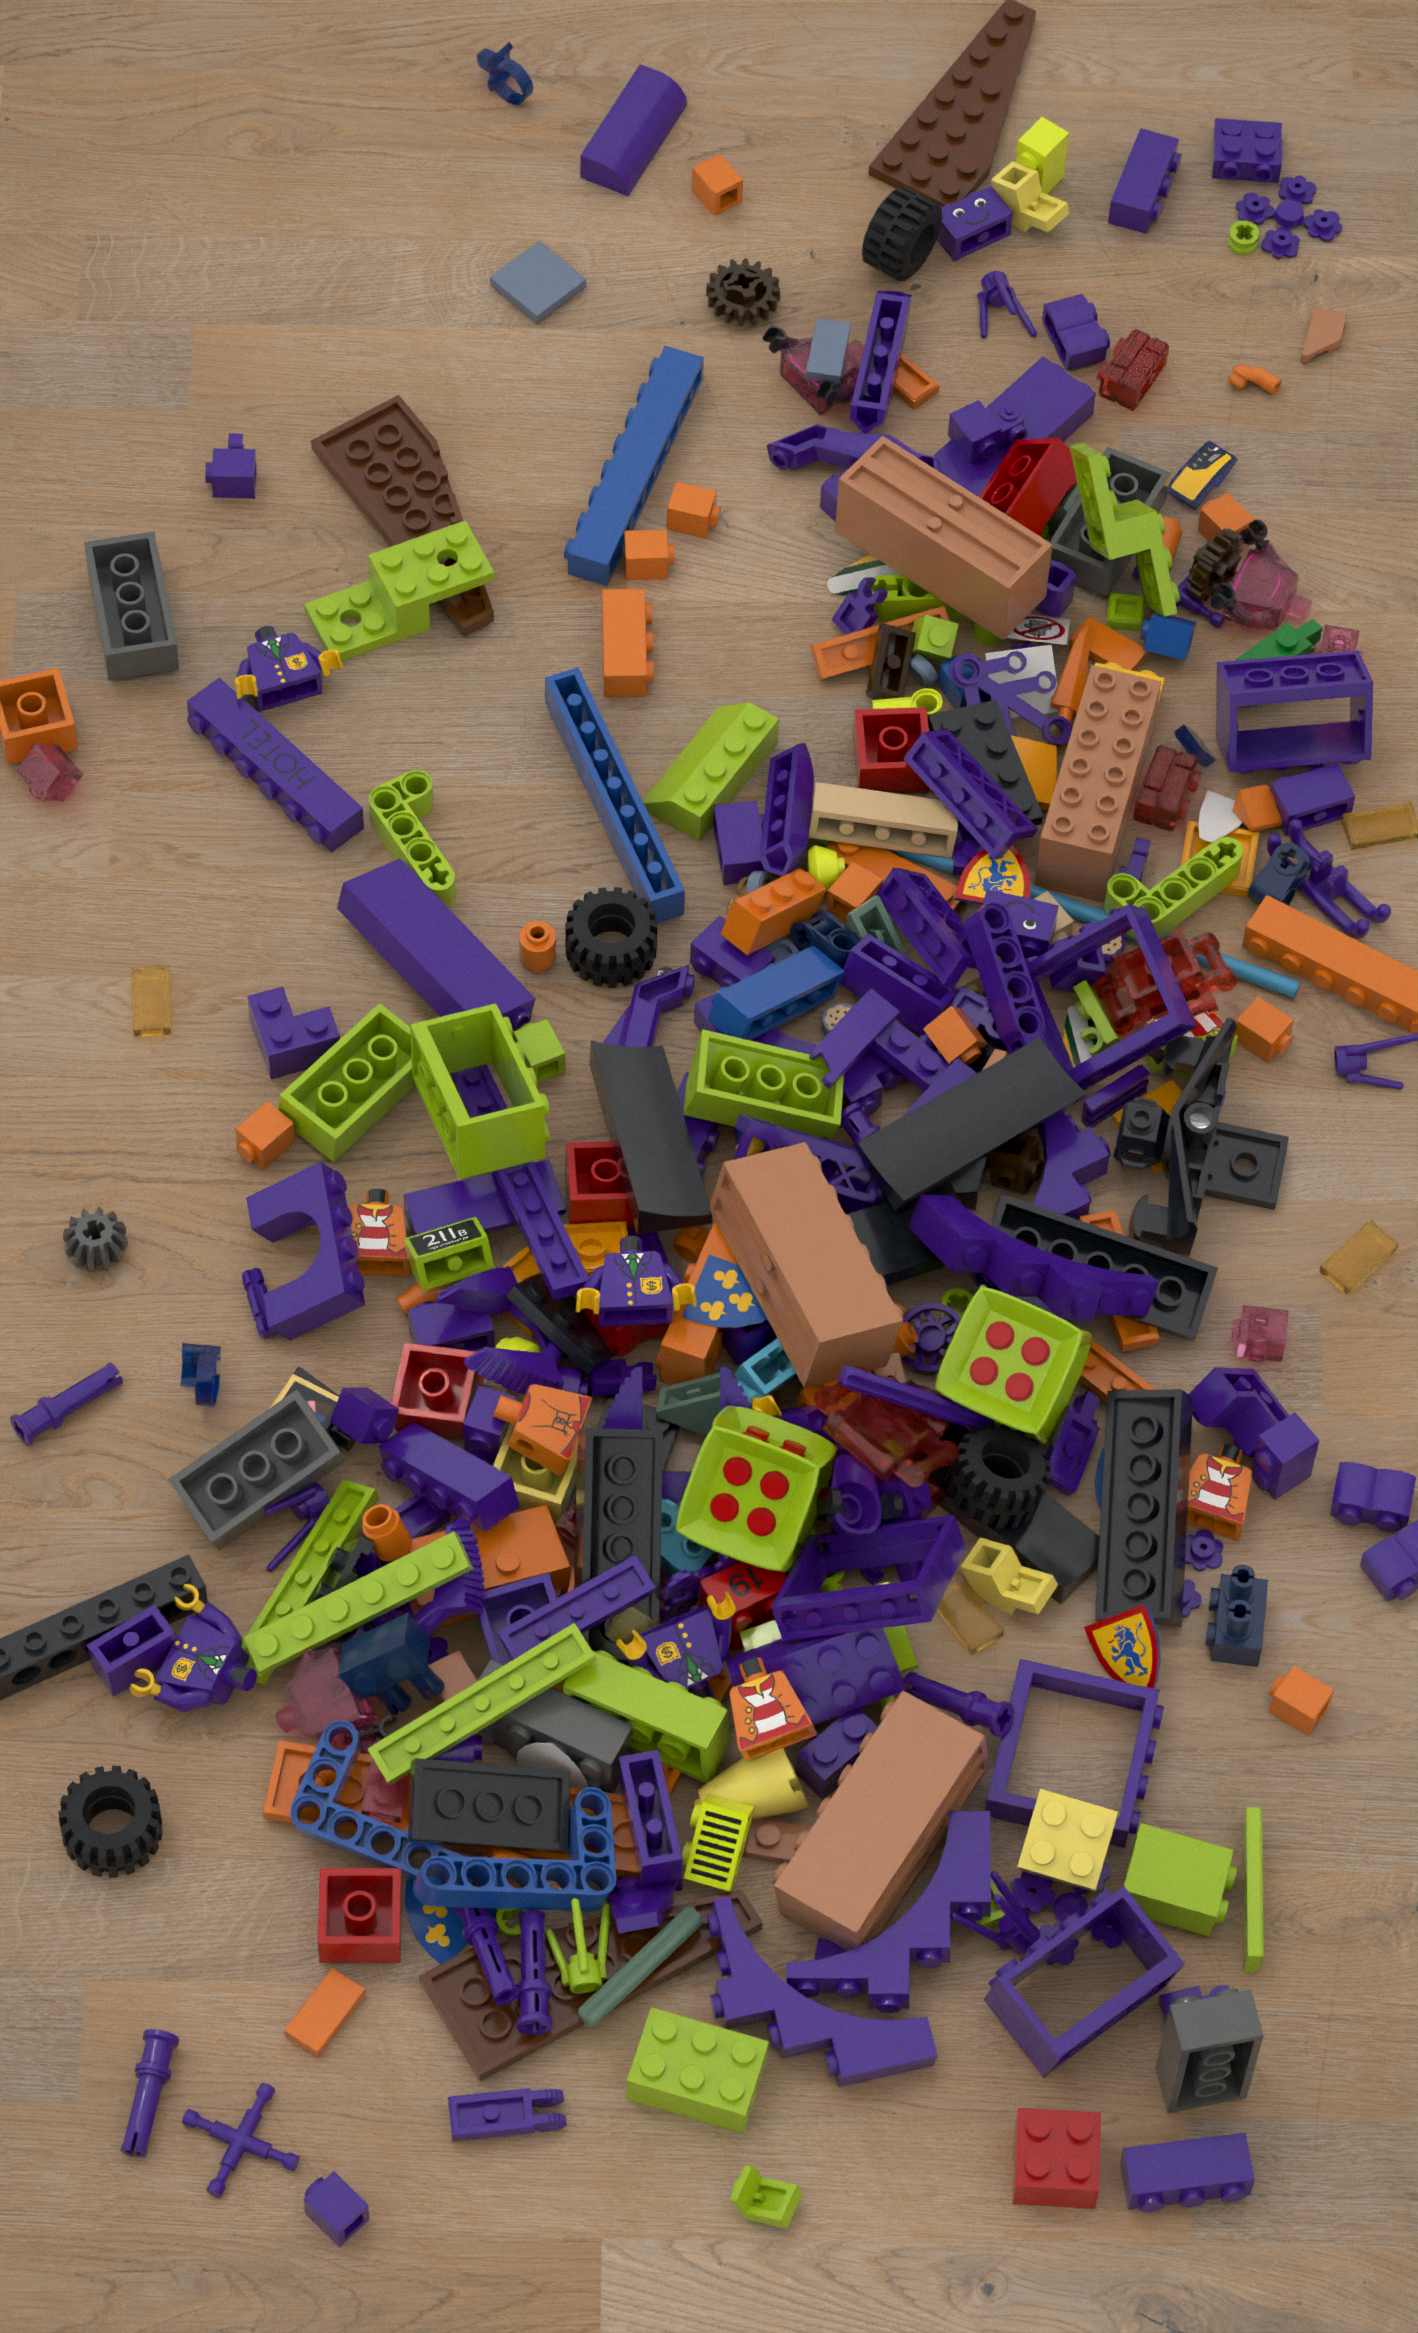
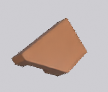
M1314 307L1301 356V363L1311 361L1312 357L1324 351L1329 353L1340 347L1347 314Z

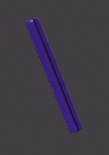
M851 1366L843 1367L841 1375L838 1377V1383L847 1389L963 1427L973 1429L979 1426L984 1429L986 1424H993L995 1420L970 1410L949 1398Z

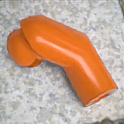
M1240 364L1232 369L1233 373L1228 378L1229 383L1239 389L1245 388L1249 380L1272 395L1278 391L1282 383L1281 379L1261 367Z

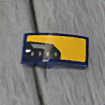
M1207 441L1171 480L1168 493L1196 511L1212 487H1219L1238 461L1237 457L1212 441Z

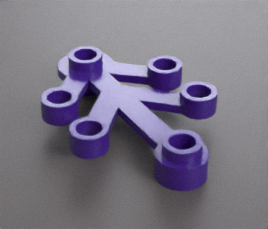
M1013 651L1006 657L981 661L973 654H961L951 662L949 667L950 679L955 686L963 689L966 705L980 704L978 689L989 695L991 701L997 700L1010 735L1017 736L1012 730L1008 709L1041 730L1042 737L1046 743L1059 746L1069 740L1072 726L1068 719L1063 716L1049 718L1016 696L1035 691L1040 694H1047L1052 691L1056 686V678L1051 672L1042 671L1035 677L1000 684L986 676L1002 671H1007L1010 674L1020 673L1027 664L1023 653ZM1013 656L1021 661V666L1018 669L1012 668L1009 664V659ZM962 666H968L972 670L971 678H964L961 675L960 670ZM1045 676L1050 680V687L1048 689H1044L1039 685L1040 677ZM1051 726L1060 728L1061 735L1059 738H1054L1050 735L1049 729Z

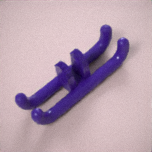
M1298 818L1291 819L1288 825L1290 840L1308 854L1312 865L1309 878L1306 876L1298 888L1332 922L1352 938L1359 939L1365 937L1370 925L1366 919H1360L1355 923L1333 902L1341 894L1368 920L1378 924L1386 922L1391 915L1390 906L1381 904L1376 908L1347 880L1349 872L1343 865H1339L1336 868L1332 865L1333 855L1326 850L1319 853L1308 842L1303 833L1302 821ZM1272 833L1267 838V850L1270 857L1274 850L1281 845V837L1277 833ZM1288 857L1286 858L1285 863L1288 866H1296Z

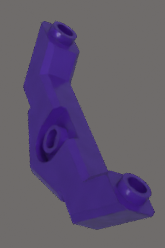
M815 424L766 445L770 461L779 469L790 468L797 470L818 460L849 469L880 437L884 436L942 473L939 458L918 453L893 436L885 434L849 433Z
M689 965L635 984L630 1006L627 1007L603 1043L625 1047L654 1046L661 1013L682 1006L685 996L692 997L695 975L689 974Z

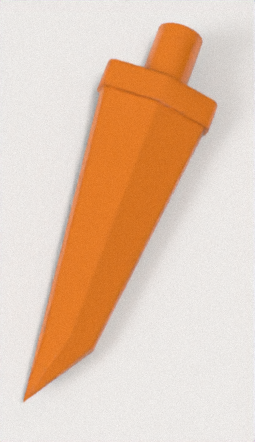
M1092 621L1076 634L1056 691L1051 698L1050 706L1059 711L1058 716L1065 717L1070 723L1072 716L1076 717L1086 684Z

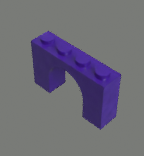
M321 1161L246 1197L251 1229L272 1243L311 1225H318L320 1247L310 1268L299 1278L263 1295L268 1327L288 1340L299 1337L365 1305L363 1294L365 1282L359 1272L357 1261L359 1250L353 1239L351 1228L353 1217L350 1209L347 1207L345 1196L347 1184L339 1171L333 1170Z

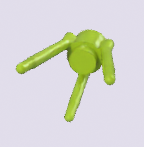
M574 1898L571 1904L578 1954L570 1957V1964L567 1965L552 1929H547L545 1935L560 1969L562 1985H570L572 1993L585 1994L599 1990L602 1987V1981L607 1980L606 1956L611 1907L609 1903H605L602 1908L597 1960H595L594 1954L587 1953L580 1902L577 1898Z

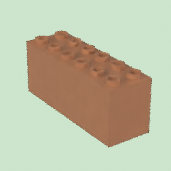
M880 437L839 478L835 532L1000 639L1004 640L1046 597L1053 544L886 437Z
M1091 665L1040 837L1034 885L1104 903L1107 883L1114 873L1154 733L1161 681Z
M806 1142L723 1162L709 1210L803 1387L806 1388L836 1380L841 1375V1369L845 1366H851L864 1371L887 1366L903 1324L901 1309L890 1298L883 1276L877 1274L870 1261L867 1247L860 1243L854 1232L852 1219L842 1210L835 1188L828 1184L822 1173L818 1157L812 1155Z
M903 1690L896 1701L890 1700L886 1704L880 1717L881 1724L875 1733L869 1732L865 1736L859 1748L860 1756L853 1766L848 1764L844 1768L838 1779V1789L832 1798L826 1797L822 1801L816 1813L817 1821L810 1831L805 1829L801 1833L795 1844L796 1853L789 1863L783 1862L773 1878L775 1894L782 1916L820 1938L834 1942L847 1951L881 1934L948 1831L950 1811H961L989 1767L985 1735Z

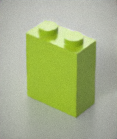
M1140 1823L1123 1886L1150 1920L1210 1937L1215 1922L1223 1924L1229 1901L1222 1899L1224 1889L1231 1891L1236 1876L1237 1867L1230 1865L1234 1850Z

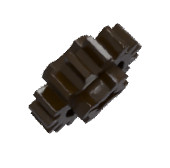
M744 258L742 264L737 265L734 259L730 260V267L726 268L720 264L718 265V274H710L709 283L706 286L708 307H714V315L716 317L724 314L725 323L729 324L733 319H737L739 326H743L745 320H750L753 325H757V317L760 316L762 319L767 320L769 319V311L776 312L777 302L780 301L779 278L772 277L771 268L761 270L760 261H757L752 266L749 265L748 258Z
M1224 528L1221 534L1217 533L1214 538H1210L1202 548L1198 549L1193 557V565L1189 570L1191 575L1187 580L1189 582L1186 587L1187 593L1201 602L1203 600L1207 601L1210 595H1215L1213 592L1215 587L1221 583L1232 581L1237 573L1238 563L1242 558L1240 553L1243 551V548H1241L1244 543L1243 536L1230 528Z

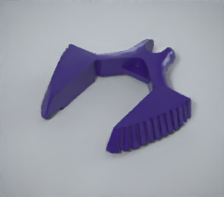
M509 1266L506 1268L497 1267L469 1276L442 1290L437 1295V1303L454 1305L456 1310L501 1315L504 1311H509L511 1316L534 1332L543 1351L542 1353L485 1347L464 1360L465 1365L470 1370H475L478 1375L485 1376V1379L492 1380L498 1385L501 1384L502 1387H508L511 1391L515 1390L518 1394L522 1393L524 1396L532 1384L562 1389L564 1382L557 1366L563 1358L568 1356L506 1297L513 1286L518 1284Z
M643 1367L634 1368L630 1372L632 1376L624 1379L625 1385H620V1393L616 1394V1401L612 1402V1409L608 1411L609 1417L605 1418L606 1424H603L602 1428L643 1430ZM720 1367V1411L729 1405L750 1409L751 1405L747 1403V1396L743 1395L744 1389L742 1385H737L738 1379L731 1377L732 1372L728 1368ZM662 1469V1499H668L674 1503L682 1502L692 1471H664Z
M458 1519L447 1525L445 1535L453 1531L459 1535L473 1570L435 1588L433 1602H428L412 1617L429 1638L448 1618L463 1614L481 1613L480 1606L483 1603L481 1599L484 1596V1593H482L484 1590V1577L482 1575L484 1573L483 1569H481L482 1562L479 1561L481 1559L480 1554H478L479 1546H476L478 1543L477 1537H473L475 1532L470 1530L471 1524L465 1519ZM371 1549L369 1555H361L353 1567L357 1569L356 1573H358L356 1580L394 1561L380 1560L373 1549ZM389 1611L369 1621L374 1629L395 1618Z

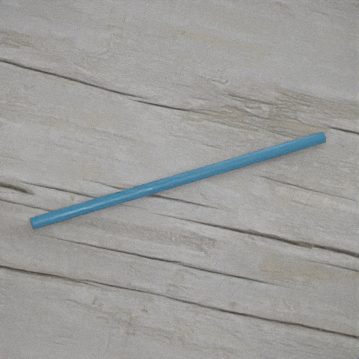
M886 849L892 853L952 874L953 855L952 858ZM1031 884L1030 899H1034L1048 891L1073 919L1088 924L1093 921L1100 922L1109 917L1105 910ZM1127 932L1122 934L1123 937L1136 941ZM1168 933L1159 939L1166 953L1292 999L1296 997L1300 982Z

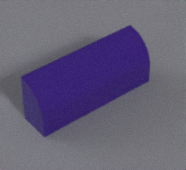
M640 64L580 155V178L629 196L687 106V98L681 87L666 74Z
M550 1159L535 1162L537 1171L559 1216L564 1215L566 1208ZM494 1173L404 1194V1213L411 1236L473 1217H477L485 1233L518 1226Z

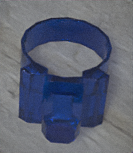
M508 42L498 52L491 49H482L477 54V63L479 67L489 72L490 79L487 82L490 91L495 90L502 99L510 104L520 105L533 93V84L524 68L510 59V50L514 48L512 44ZM512 76L521 88L522 94L510 88L505 80Z
M182 1343L181 1386L196 1387L195 1402L197 1406L215 1407L218 1389H220V1374H217V1360L220 1361L221 1346Z

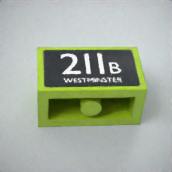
M477 1217L404 1239L411 1272L422 1292L465 1279L486 1270L495 1269L488 1236Z

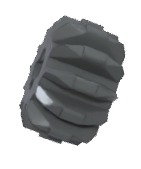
M99 1206L95 1214H89L83 1208L81 1212L82 1218L70 1217L69 1228L64 1229L65 1253L68 1258H73L77 1268L87 1264L88 1270L92 1273L96 1265H102L108 1271L110 1267L109 1261L120 1263L122 1251L127 1250L126 1226L123 1224V1221H118L114 1211L103 1215V1210Z

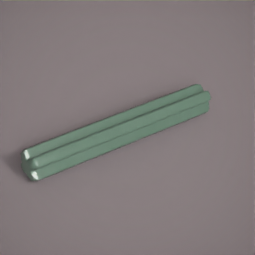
M685 1907L578 2009V2017L590 2028L595 2027L702 1925V1916L693 1907Z

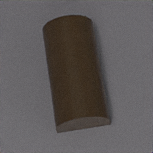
M885 623L879 625L866 689L867 697L874 700L903 698L916 635L915 632Z

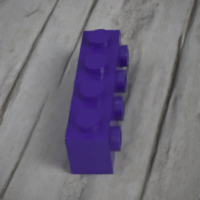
M415 1422L410 1423L378 1446L383 1461L381 1463L382 1471L390 1481L402 1484L415 1495H421L433 1502L439 1509L447 1510L460 1519L468 1520L470 1524L484 1532L497 1525L520 1507L510 1475Z

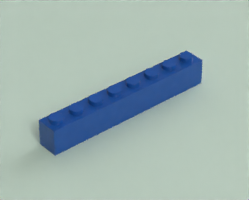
M664 346L660 357H654L649 369V381L647 384H641L637 395L638 404L635 409L630 408L626 417V430L623 435L618 434L614 442L612 460L605 461L601 471L602 481L599 487L594 486L590 493L588 502L590 507L587 513L582 512L579 516L576 526L575 539L570 538L566 544L564 559H568L569 575L608 586L624 551V531L634 530L701 385L704 357Z
M579 667L545 677V704L634 892L637 893L638 900L644 898L648 902V909L653 908L657 923L684 915L685 889Z

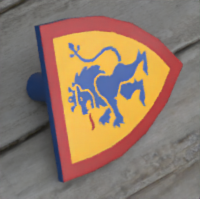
M1012 845L1003 858L993 859L983 849L964 868L957 885L954 900L983 905L987 889L1030 899L1031 880L1028 867L1020 852Z
M1147 1603L1084 1627L1090 1645L1100 1664L1113 1680L1155 1689L1161 1662L1160 1641Z

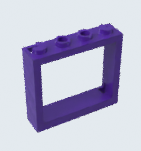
M1130 904L1120 909L1114 908L1110 911V916L1100 922L1093 921L1082 926L1079 929L1080 933L1071 939L1065 938L1054 942L1049 946L1050 951L1041 956H1032L1025 959L1044 1016L1045 1029L1043 1034L1048 1050L1083 1091L1197 1028L1145 908ZM1133 929L1169 1014L1074 1067L1038 982Z
M950 1515L879 1525L876 1531L863 1537H846L838 1534L836 1531L809 1535L771 1606L782 1640L788 1641L931 1622L966 1550L956 1516ZM827 1542L828 1546L820 1551L818 1543ZM926 1560L916 1580L818 1593L828 1573ZM916 1593L917 1598L911 1599L909 1594Z
M1020 1659L1010 1703L1014 1706L1015 1710L1014 1721L1009 1731L1001 1737L985 1811H990L991 1818L1026 1826L1030 1825L1037 1799L1006 1793L1031 1686L1143 1711L1120 1816L1116 1820L1109 1844L1125 1848L1128 1833L1136 1834L1141 1812L1134 1811L1136 1798L1144 1800L1149 1776L1141 1774L1144 1763L1152 1765L1157 1741L1149 1740L1151 1729H1160L1164 1706L1157 1705L1160 1690Z

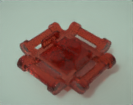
M1177 929L1170 932V935L1159 939L1186 1002L1194 1000L1187 1003L1192 1016L1195 1017L1206 1011L1208 1015L1218 1011L1219 1009L1212 992L1217 989L1223 992L1232 990L1237 984V977L1233 970L1226 966L1219 952L1220 944L1217 937L1213 933L1207 932L1187 940L1183 931ZM1141 947L1125 954L1120 953L1113 956L1112 958L1117 970L1107 973L1094 983V990L1097 996L1105 1002L1111 1015L1110 1024L1114 1032L1124 1035L1129 1033L1136 1023L1142 1021L1144 1027L1168 1015L1169 1012L1163 1013L1167 1011V1007ZM1200 954L1205 956L1212 972L1204 975L1196 956ZM1124 986L1134 1004L1123 1008L1117 995V990Z
M855 1366V1367H854V1368H857V1369H861V1370L867 1371L866 1368H864V1367H862V1366ZM891 1374L886 1377L888 1379L899 1382ZM838 1382L833 1386H825L815 1393V1405L829 1417L822 1428L885 1483L897 1475L911 1487H919L929 1479V1475L941 1466L952 1464L958 1458L959 1450L953 1442L939 1440L950 1425L945 1420L847 1389ZM854 1392L857 1398L853 1403L846 1407L840 1402V1399ZM924 1452L928 1455V1457H926L921 1462L917 1461L922 1457Z

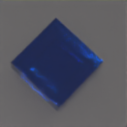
M1183 724L1174 732L1175 737L1190 757L1201 766L1207 768L1216 760L1200 737Z

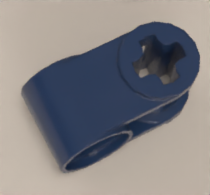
M1284 843L1278 846L1263 870L1253 880L1247 896L1261 904L1265 896L1268 895L1289 906L1295 892L1311 868L1308 854L1293 843ZM1288 856L1298 861L1295 867L1288 866L1285 863Z
M827 910L815 912L810 920L798 921L790 929L791 940L799 951L814 945L842 969L850 950L860 942L859 937L855 933L848 930Z

